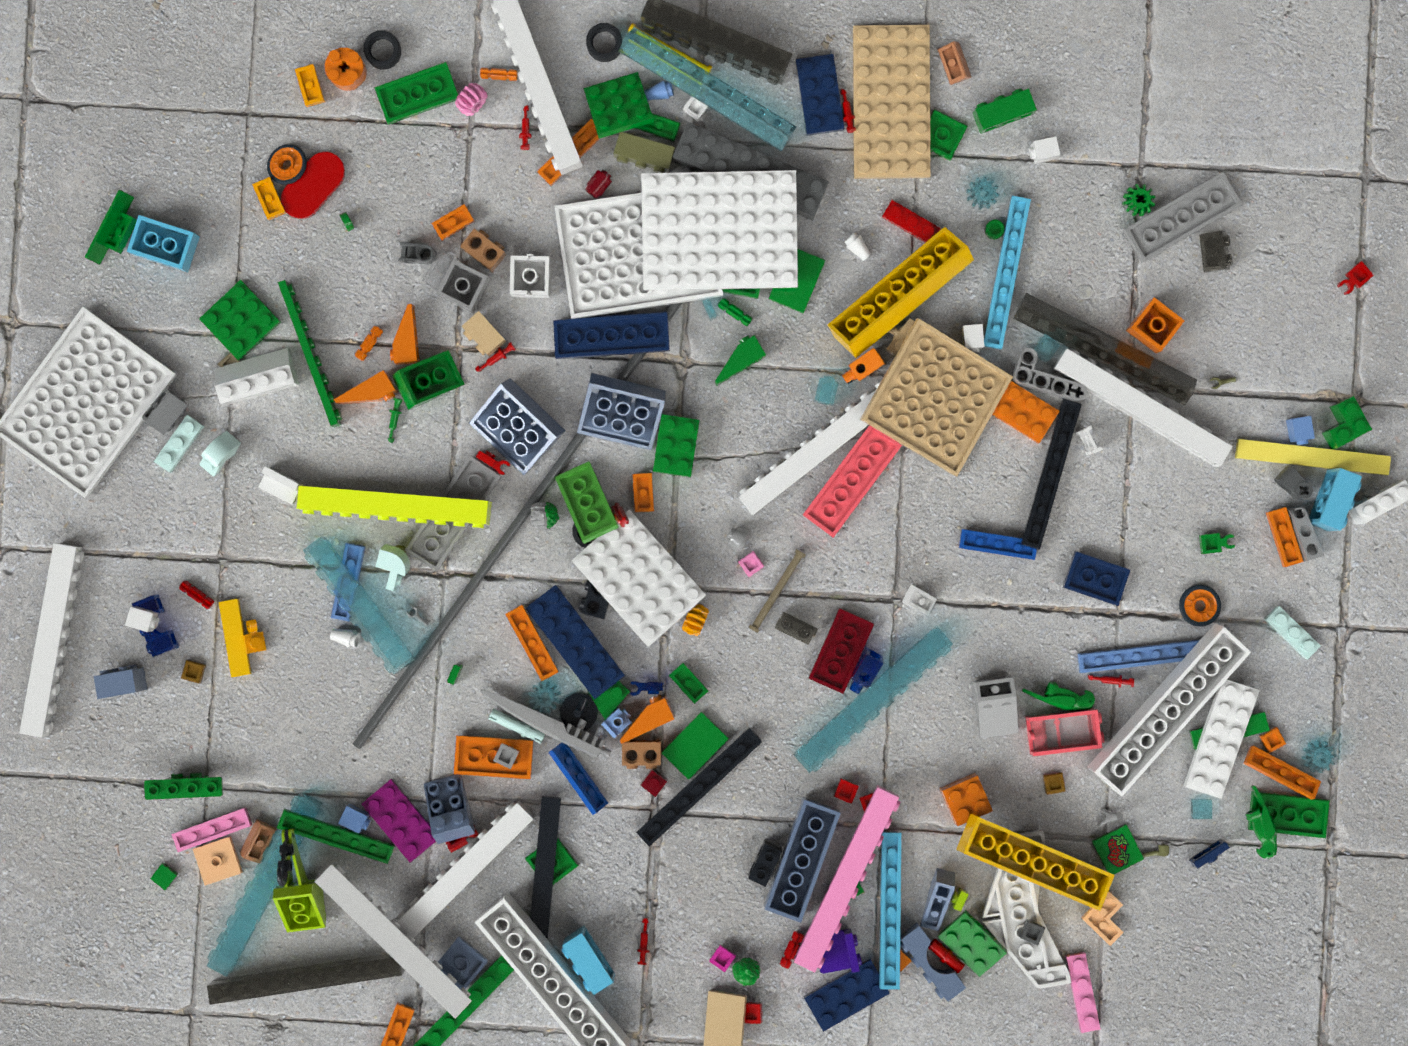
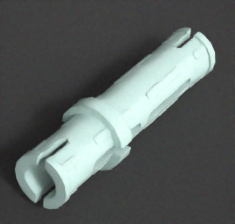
M495 708L490 714L489 720L521 734L523 738L527 737L541 744L545 737V734Z

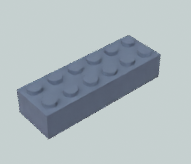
M805 797L802 798L765 900L764 910L800 923L802 922L841 814L838 809Z

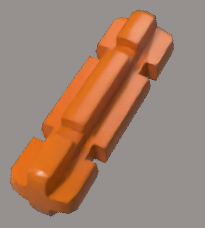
M482 67L480 69V77L482 79H509V81H517L518 72L514 69L507 71V69L491 68L489 70V68Z
M377 326L372 327L370 335L366 336L360 345V350L358 349L355 353V357L361 361L365 360L367 352L371 351L377 342V337H380L383 333L382 329Z

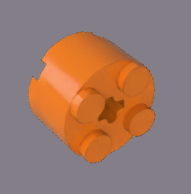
M338 48L329 52L325 61V72L337 88L344 91H352L365 81L367 75L366 65L356 51L350 48ZM348 66L349 69H346V72H343V69H345Z

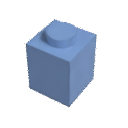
M1311 416L1286 420L1290 443L1296 442L1297 445L1308 444V440L1315 439Z
M349 804L346 806L338 824L360 833L363 829L367 830L371 822L368 819L370 814L361 808Z

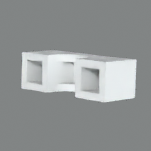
M1395 481L1382 488L1378 494L1355 503L1349 511L1355 524H1365L1408 501L1407 481Z

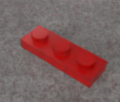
M891 200L882 215L883 219L925 243L941 230L940 227Z

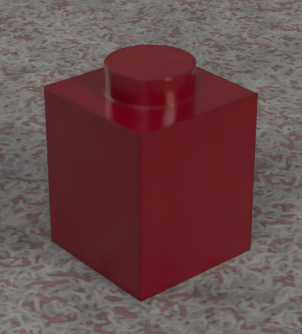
M651 769L640 786L656 797L668 779L657 770Z

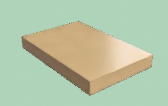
M715 990L708 991L704 1046H743L746 995Z

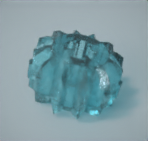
M977 177L975 183L970 182L969 186L971 189H967L966 193L970 194L967 201H974L971 205L972 207L979 204V210H982L983 205L986 209H989L990 203L994 205L997 202L995 198L999 197V193L994 191L998 189V186L992 187L993 179L988 183L987 177H983L982 182ZM982 190L986 192L983 197L979 195Z
M540 681V688L533 685L532 688L536 692H529L530 696H534V698L529 700V703L536 702L533 709L535 710L540 706V713H543L544 707L547 713H550V706L553 709H557L558 707L554 702H561V699L555 698V696L561 694V691L554 693L553 690L557 688V685L555 684L552 688H549L550 681H547L546 687H544L543 681ZM546 692L548 693L547 696H550V699H547L545 702H543V698H540V695H543Z
M1315 740L1314 744L1308 743L1309 749H1303L1306 755H1303L1302 759L1307 760L1304 765L1310 767V771L1315 772L1317 770L1318 773H1323L1324 769L1330 770L1329 764L1335 765V762L1331 760L1337 756L1332 753L1334 748L1332 746L1328 747V742L1323 741L1321 743L1319 740Z

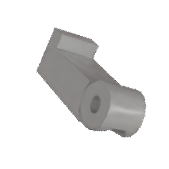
M1302 505L1288 509L1287 511L1303 562L1324 556L1306 509Z

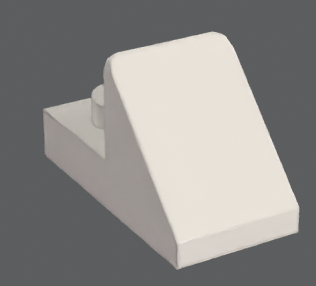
M910 585L902 602L929 616L937 599L923 590Z

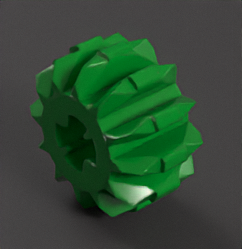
M1135 184L1133 188L1129 187L1127 189L1128 193L1123 195L1126 201L1122 205H1128L1125 211L1129 212L1132 210V216H1136L1138 213L1142 217L1144 213L1148 214L1151 212L1150 207L1155 206V203L1151 200L1155 199L1156 196L1150 195L1152 189L1146 190V184H1143L1141 187ZM1140 197L1142 201L1137 203L1136 200Z

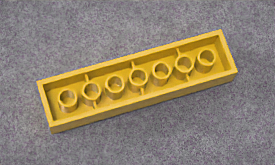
M946 227L941 229L827 324L834 338L855 358L860 356L974 261L969 247Z
M970 814L956 850L1098 911L1102 909L1115 876L973 814Z

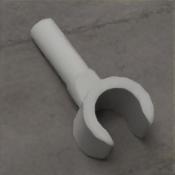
M409 604L413 610L410 613L404 610L405 614L410 618L414 617L426 627L429 623L418 614V610L414 605Z

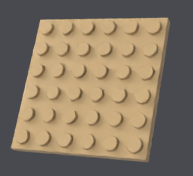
M917 318L860 420L957 477L1013 376Z

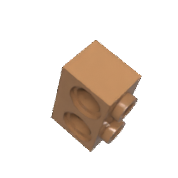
M473 229L460 247L493 273L506 256V253L503 251L505 247L497 241L491 242L488 239L490 236L480 229L478 232L476 229ZM480 239L482 244L477 248L473 247V241ZM490 251L497 252V256L494 259L487 258V254Z
M629 740L622 743V766H626V769H637L638 765H646V769H656L657 765H661V740ZM634 750L638 756L636 759L631 760L627 757V752ZM654 750L657 757L650 760L646 757V752Z

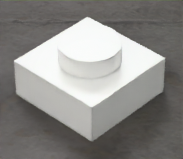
M693 93L684 106L683 111L699 121L708 109L709 104Z

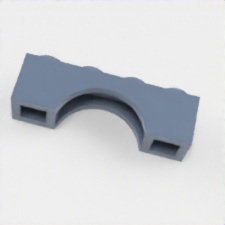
M915 923L900 935V946L906 953L910 951L913 955L911 960L917 968L921 966L925 971L923 976L928 983L933 982L937 988L934 990L940 999L944 997L949 1002L966 989L964 983L952 968L941 970L928 963L927 949L931 940L918 923Z

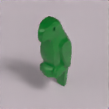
M1052 681L1048 683L1045 689V697L1024 688L1021 690L1040 701L1063 710H1088L1095 703V696L1091 691L1085 690V693L1079 696L1072 690L1058 687L1057 683Z
M1252 785L1251 788L1259 803V808L1246 812V820L1252 822L1254 833L1262 843L1261 847L1256 849L1257 854L1264 859H1269L1277 854V829L1257 787Z

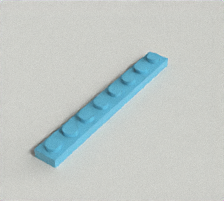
M1011 196L984 334V347L999 350L1003 347L1031 199Z
M882 832L881 835L884 838L881 843L879 988L900 990L902 833Z

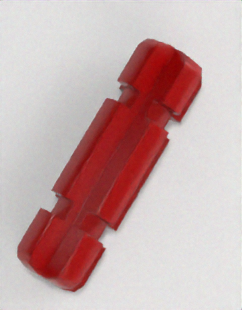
M183 581L180 584L179 589L181 591L187 592L189 597L198 603H202V606L206 609H210L214 604L213 599L206 597V594L195 586L193 587L188 581Z
M798 931L793 932L792 941H789L784 952L785 957L781 958L780 965L784 968H790L791 960H794L800 947L799 942L801 943L804 935Z

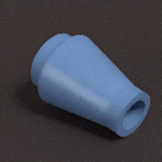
M664 80L646 89L645 95L647 101L670 99L671 96H674L671 82Z

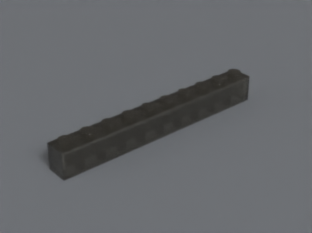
M1028 293L1024 295L1017 307L1013 319L1184 406L1195 392L1197 379Z
M389 954L218 979L213 980L207 985L209 1005L402 976L405 969Z

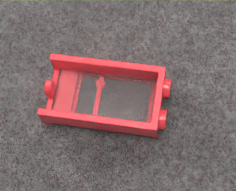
M1095 708L1025 716L1029 750L1032 756L1102 748V743H1104V734L1102 731L1100 732L1102 716Z

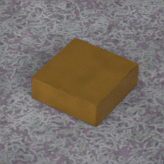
M186 660L181 679L200 684L206 665Z
M1062 772L1043 775L1046 795L1066 792Z

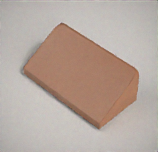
M953 41L938 49L950 85L971 78V73L959 42Z
M256 819L240 851L241 856L244 859L260 864L277 828Z

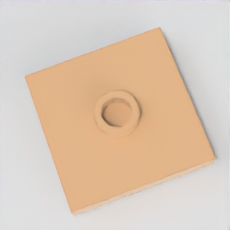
M231 836L193 849L205 886L243 873Z

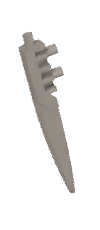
M481 689V693L488 699L540 732L594 758H597L599 754L609 758L611 750L603 747L606 741L600 739L604 729L597 727L594 735L583 731L587 723L583 719L579 720L576 727L568 724L565 728L562 722L510 699Z

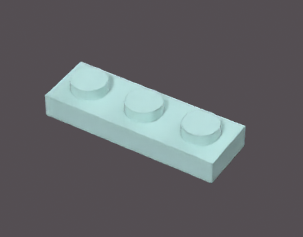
M186 415L154 462L169 473H172L204 428V425L191 416Z
M1276 606L1264 619L1307 660L1321 646L1280 606Z

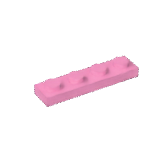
M245 807L171 835L177 852H181L250 827L252 823Z
M1080 952L1065 955L1080 1032L1100 1030L1086 953Z

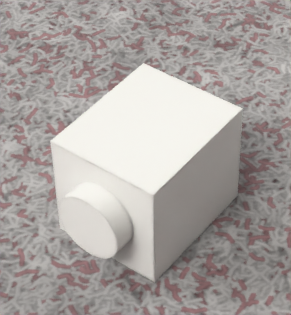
M1056 136L1034 141L1030 145L1031 148H1029V155L1031 159H1034V164L1055 160L1060 156Z
M983 324L964 325L961 327L962 345L974 353H979V349L984 348Z
M137 606L130 607L125 626L145 632H152L159 623V618H157L158 612Z

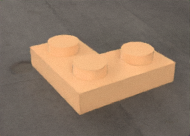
M1109 891L1101 911L1090 908L1081 917L1110 946L1124 933L1110 920L1123 904Z

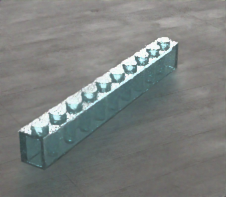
M634 27L624 37L619 49L620 53L776 149L782 151L790 141L797 128L792 123Z
M935 626L793 755L809 773L811 771H818L823 766L821 762L826 758L831 759L837 753L836 749L840 745L843 747L851 741L850 736L855 732L857 734L866 727L864 724L869 719L873 721L880 715L879 710L883 707H889L895 701L893 698L898 693L902 695L909 688L907 685L912 681H918L923 676L922 672L926 668L931 669L935 666L938 657L947 655L952 650L950 647L953 643Z
M302 792L298 796H294L290 806H292L291 811L315 818L323 803ZM277 829L271 839L274 841L271 847L268 846L262 855L264 857L262 864L258 863L254 869L253 874L255 876L252 881L249 880L246 884L244 897H240L237 901L235 914L229 916L225 924L228 927L225 932L222 931L216 940L218 942L216 949L213 948L207 957L209 962L206 966L226 977L232 973L273 897L274 888L279 886L277 882L278 861H281L279 846L283 845L281 829ZM295 834L297 847L299 849L305 837Z

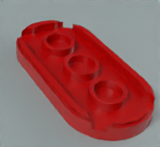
M331 152L315 154L307 162L303 176L298 181L288 184L281 194V203L288 215L295 219L312 217L342 184L345 178V167L337 155Z

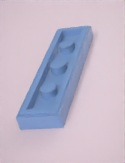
M351 543L345 544L331 618L351 621L366 546Z

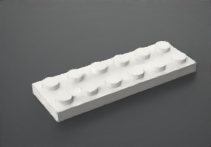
M1228 679L1220 686L1215 693L1183 786L1222 799L1260 690Z

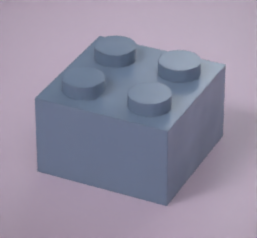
M137 664L119 667V672L118 668L100 671V675L93 676L97 699L148 690L144 667L137 668Z

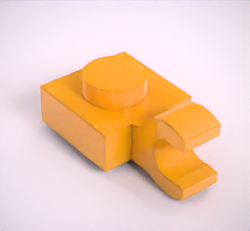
M256 619L246 621L248 634L243 635L246 654L266 651L263 632H257Z

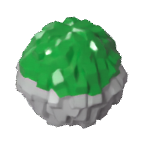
M541 500L531 505V521L533 527H536L538 530L551 529L560 519L558 509L550 502Z
M743 955L742 959L730 966L732 978L743 986L756 984L762 972L759 961L755 960L751 955Z

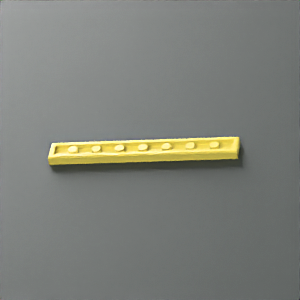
M1237 439L1235 458L1325 469L1342 468L1351 472L1389 475L1391 456L1244 439Z

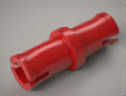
M936 938L932 940L928 949L935 953L942 963H946L958 974L964 968L965 963L961 962L952 954L953 951L951 949H946Z

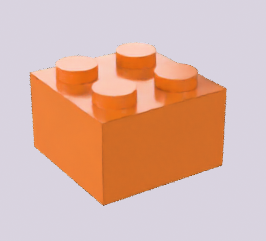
M1154 297L1146 303L1126 331L1157 354L1164 349L1185 320Z
M975 773L939 788L952 819L957 826L967 823L970 814L981 817L993 811L979 777Z

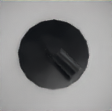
M574 693L563 701L560 708V716L566 726L571 724L576 727L580 719L585 720L587 723L584 730H586L595 723L598 716V708L589 695Z

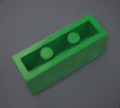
M1020 88L1013 91L1010 96L1005 97V95L996 97L994 102L988 104L987 102H982L976 105L972 114L980 134L1034 115L1037 108L1030 90Z

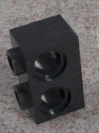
M587 579L584 589L587 590L586 598L582 597L580 609H583L582 614L605 619L609 602L601 593L599 594L594 591L593 584ZM591 601L598 602L599 609L597 612H592L589 609Z
M764 840L750 868L748 879L766 887L782 854V849Z

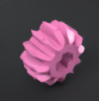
M470 83L457 96L455 104L460 112L466 116H472L486 103L488 95L482 86L477 83Z

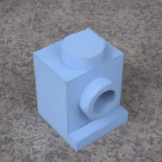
M618 708L601 725L613 738H616L617 735L632 723L630 720L632 716L625 708L623 710ZM620 719L621 725H615L614 720Z

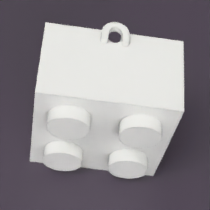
M534 254L511 256V297L550 298V257L534 256Z

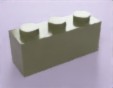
M620 132L613 154L618 162L624 164L632 162L638 168L646 169V167H649L656 173H669L675 147Z

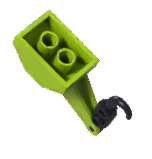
M282 830L283 845L279 846L281 861H278L277 882L279 886L273 890V901L287 933L325 928L326 912L323 890L315 883L316 880H307L294 830ZM291 856L293 858L294 867L298 882L296 883L293 882Z

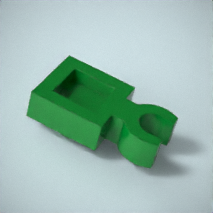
M1220 533L1199 535L1201 554L1222 552V546L1226 549L1235 548V545L1227 544V539L1233 538L1234 535L1227 534L1220 538Z

